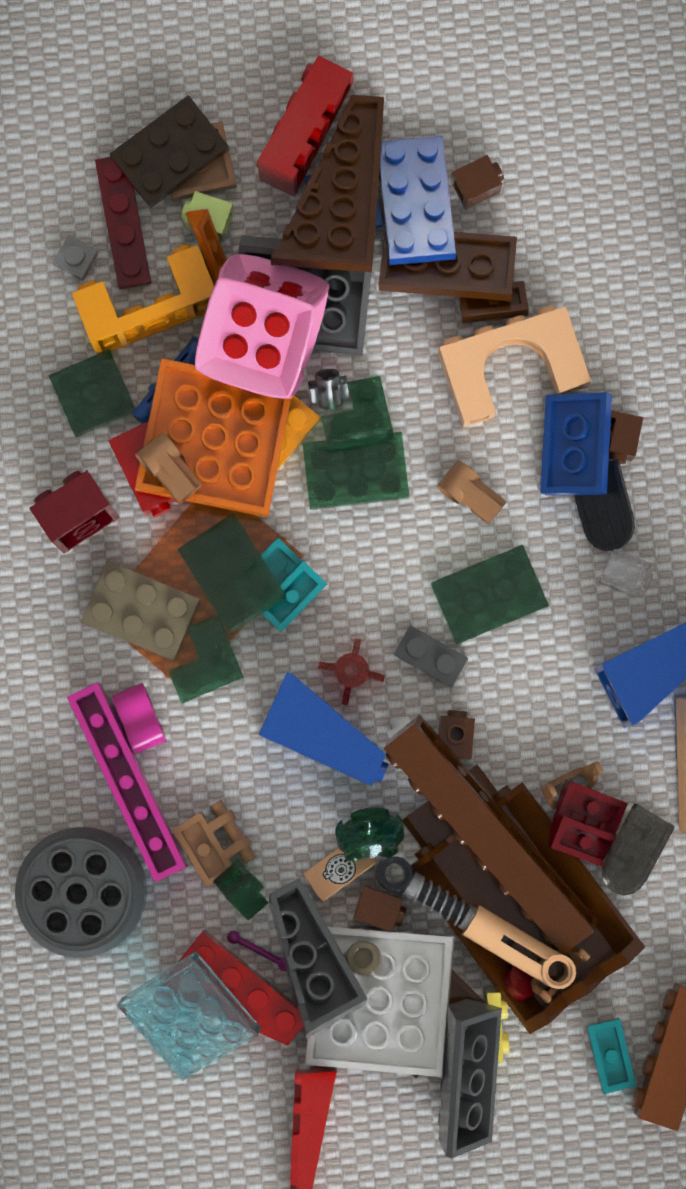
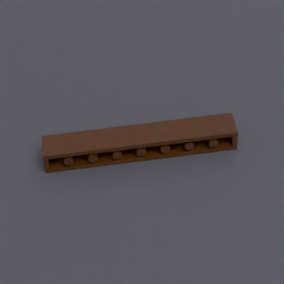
M420 714L388 740L384 747L388 761L395 768H401L409 777L408 782L413 790L420 795L423 793L431 802L430 806L434 814L441 820L445 819L451 825L456 839L462 845H468L476 854L475 858L480 867L487 872L490 870L498 879L497 883L501 891L508 897L512 896L518 902L521 913L529 922H535L542 930L543 938L552 948L557 947L564 955L595 932L597 923L595 915Z

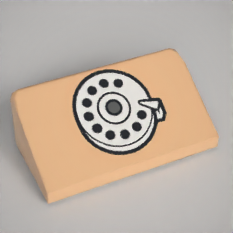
M357 834L303 873V875L320 900L324 902L375 865L377 861Z

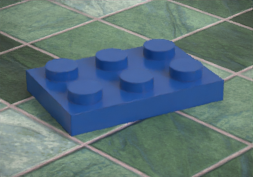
M599 392L546 395L540 494H607L612 394Z

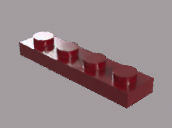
M111 157L96 159L95 164L119 290L152 284L134 187Z

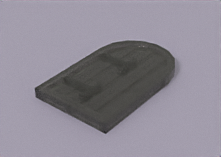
M634 803L605 856L602 865V879L605 886L611 892L623 896L633 894L641 889L653 870L675 826L658 817L657 814Z

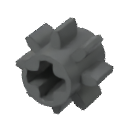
M336 369L320 370L315 374V380L308 381L311 403L318 402L321 409H337L343 405V398L350 397L347 376H340L339 371Z

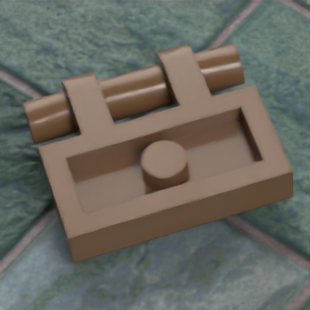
M222 800L210 806L217 817L208 823L202 812L172 829L206 888L236 870L230 857L238 853L244 864L256 858L250 848L252 844L248 836H243L234 821L236 816L232 810L228 811ZM223 827L232 842V845L225 849L214 831Z

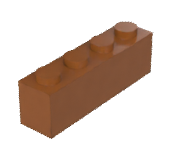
M675 983L673 990L668 988L662 1005V1008L666 1009L663 1022L658 1021L652 1036V1041L656 1042L653 1054H648L645 1058L642 1068V1074L646 1075L642 1088L637 1087L635 1090L632 1107L636 1108L634 1114L639 1119L678 1131L686 1108V986Z

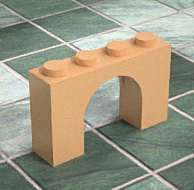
M556 305L547 306L538 310L537 316L525 319L524 315L516 316L507 320L506 326L494 329L493 325L485 326L474 331L475 336L462 339V336L459 335L443 341L444 346L439 347L438 357L462 428L494 418L496 410L484 377V364L495 350L506 345H523L534 350L545 363L555 394H569L588 388L591 379L566 306L559 309L556 308Z

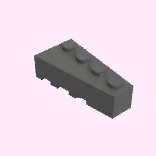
M298 878L269 894V906L304 1037L307 1039L365 1006L368 998L301 879Z

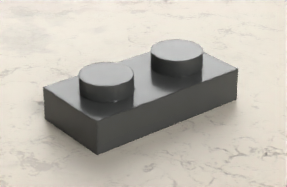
M411 625L394 653V656L451 688L468 660V657Z

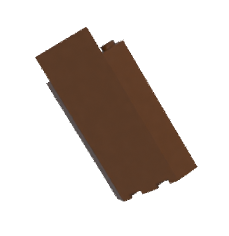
M476 764L469 772L597 918L595 932L575 946L578 949L582 948L590 958L576 969V976L571 985L564 989H558L551 997L552 1000L549 1003H544L536 994L523 1001L514 999L507 992L504 985L505 973L514 966L463 936V929L458 928V924L454 926L455 922L452 920L446 921L497 991L501 993L502 998L507 1002L528 1033L532 1034L551 1023L568 1005L591 993L608 975L628 965L645 946L582 861L577 857L548 847L552 821L523 782L513 789L506 785L497 791L478 764ZM429 800L401 820L421 847L414 854L418 860L410 866L414 867L417 873L422 874L425 881H432L435 887L440 885L442 891L448 890L450 896L456 895L457 900H464L467 906L472 905L476 908L480 905L549 946L543 938L542 930L535 922H529L523 916L518 902L512 896L508 897L501 891L497 883L498 879L490 870L487 872L480 867L475 858L476 854L468 845L464 846L456 839L451 825L445 819L441 820L434 814ZM516 943L512 945L513 949L533 961L539 963L541 958ZM555 961L557 975L550 976L553 981H556L564 972V967L559 961ZM539 982L540 987L546 991L549 990V986Z

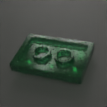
M402 432L302 443L310 510L410 498Z
M234 513L178 548L182 558L230 634L287 598Z
M523 545L430 583L456 645L549 606Z

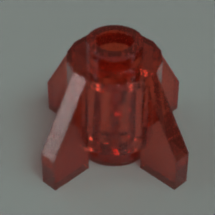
M355 638L352 653L343 655L336 663L319 662L318 669L334 672L336 680L344 687L341 705L348 706L351 689L362 686L367 679L384 682L385 675L369 671L368 663L359 655L361 639ZM350 664L356 665L358 670L357 675L353 677L345 673V668L349 667Z

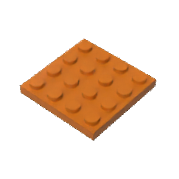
M161 358L144 446L162 432L176 446L181 455V460L202 484L185 501L268 517L291 398H275L254 393L205 376L197 371L193 364ZM140 464L135 491L173 498L156 476L152 477Z

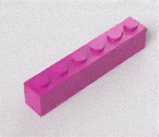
M97 682L68 696L67 699L154 882H158L188 867L185 857L102 684Z

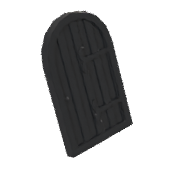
M619 459L609 461L607 494L574 495L586 538L595 548L602 551H616L626 546L635 530L632 507Z

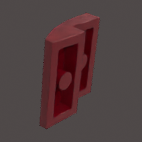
M565 779L555 808L548 847L609 869L621 837L617 836L616 833L628 803Z

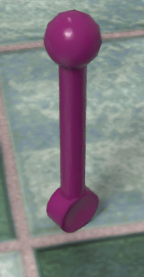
M235 930L228 933V942L232 944L238 943L278 964L281 971H287L283 957L279 958L245 940Z

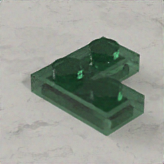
M380 376L349 381V394L353 410L321 416L328 451L394 439Z
M218 615L186 627L198 658L168 671L181 703L244 678Z

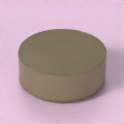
M358 941L348 949L346 961L355 974L369 976L379 969L382 955L375 944L369 941Z

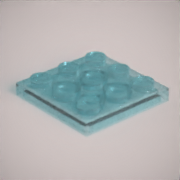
M196 951L122 997L117 1005L182 1081L255 1038L261 1030L260 1025Z

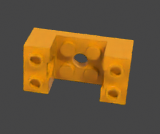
M190 244L179 246L172 250V255L167 256L171 273L180 293L179 295L174 296L173 293L162 295L155 299V304L145 308L138 305L125 310L122 317L118 318L103 281L97 283L95 280H92L77 287L78 291L73 292L72 296L90 343L98 356L205 316L214 285L198 245L193 247Z

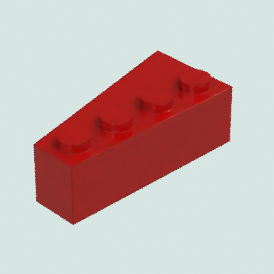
M319 55L313 65L309 63L306 66L301 77V82L303 83L297 93L293 92L285 114L281 121L277 122L270 140L257 161L256 167L258 168L261 181L293 197L296 196L304 176H306L353 85V72Z
M205 929L159 985V987L287 1046L302 1028L296 1003Z

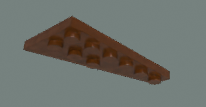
M351 95L337 123V129L331 141L327 143L319 165L316 166L296 206V211L290 224H287L283 232V238L271 256V265L372 273L384 97Z

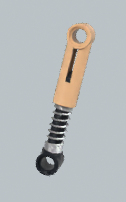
M398 856L387 857L378 864L376 879L384 889L393 891L400 896L403 894L407 898H414V902L417 900L422 902V907L427 905L430 907V911H437L438 916L442 914L447 917L446 921L450 919L455 922L454 926L458 924V928L463 929V936L539 980L544 985L555 989H564L574 981L576 967L569 957L562 955L484 907L478 905L475 908L472 905H465V901L457 900L456 895L450 896L448 890L442 891L440 885L435 887L432 881H425L424 876L417 873L416 869L410 866L404 858ZM391 864L399 865L403 871L402 879L396 884L390 883L385 877V870ZM516 943L541 958L539 963L533 961L513 949L512 945ZM559 961L564 967V974L559 980L553 981L548 974V969L553 962Z

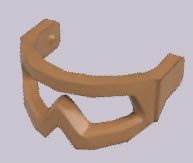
M596 761L546 783L540 790L548 805L555 809L557 801L553 800L557 796L555 786L563 783L565 779L569 780L582 774L588 781L585 787L592 789L598 781V775L603 773V769L600 763Z
M573 947L565 953L570 955L576 969L590 958L582 948ZM555 962L549 966V976L557 975ZM533 977L531 981L532 991L544 1003H549L552 1000L551 997L558 989L550 987L546 991L539 986L540 981Z

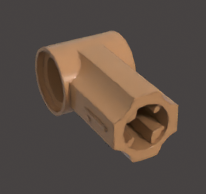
M163 432L135 453L144 469L152 477L156 476L178 504L187 500L202 486L200 481L181 460V455L176 446Z
M457 460L438 483L437 488L457 504L462 503L473 514L489 525L507 501L480 481V476L472 468Z

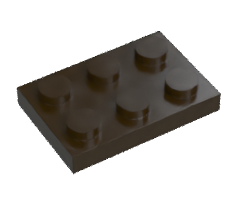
M188 95L112 151L110 157L151 209L229 151V146Z

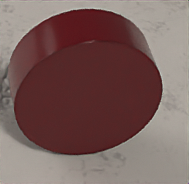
M515 966L505 973V988L514 999L523 1001L535 994L531 986L532 976Z

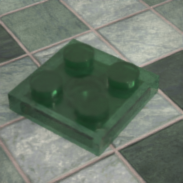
M110 349L48 375L75 437L125 417L135 409Z

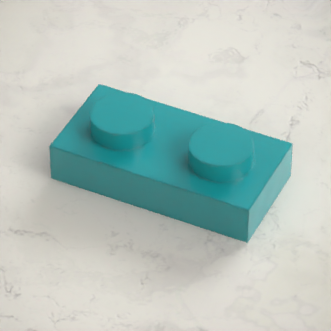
M618 1017L586 1025L602 1093L607 1094L636 1087L621 1019Z

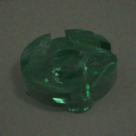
M372 807L351 813V820L347 821L344 825L342 819L335 828L337 845L344 852V857L348 861H358L362 858L377 856L387 858L398 853V845L404 839V827L402 818L397 813L396 817L389 815L388 809Z

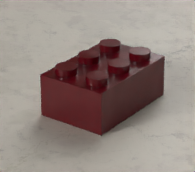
M79 470L73 472L62 481L64 484L62 487L54 492L51 489L42 492L34 498L35 504L29 507L51 543L64 554L120 518L88 470L83 473Z

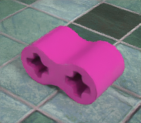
M143 682L112 695L113 703L135 754L167 742Z

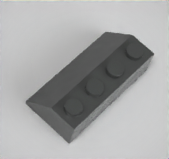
M465 999L448 1005L444 1074L440 1085L442 1095L441 1109L438 1116V1139L446 1157L449 1158L457 1157L492 1142L502 1008L472 999Z

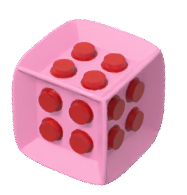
M245 254L231 255L220 269L218 280L209 299L196 349L195 369L214 380L254 393L275 398H292L303 381L304 369L309 362L326 307L329 283L314 274L298 268L271 265V260Z

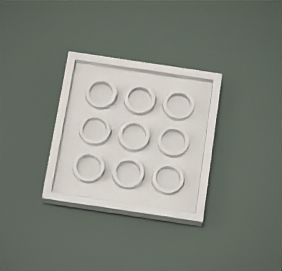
M328 927L345 959L351 945L358 941H369L379 948L382 962L379 969L372 975L361 976L354 973L368 998L366 1005L308 1037L305 1064L443 1077L454 937Z

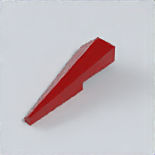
M310 1066L309 1070L295 1069L290 1189L313 1188L337 1067Z

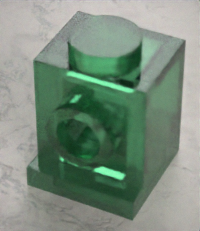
M239 858L213 880L225 898L248 921L269 903L260 892L265 887L252 872L250 873Z

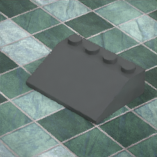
M243 235L239 243L238 254L252 255L271 260L275 248H278L282 239ZM294 267L314 274L329 283L326 307L313 350L363 356L372 273Z

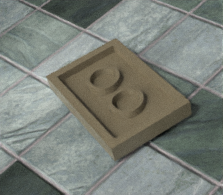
M107 560L81 619V623L175 661L200 599Z

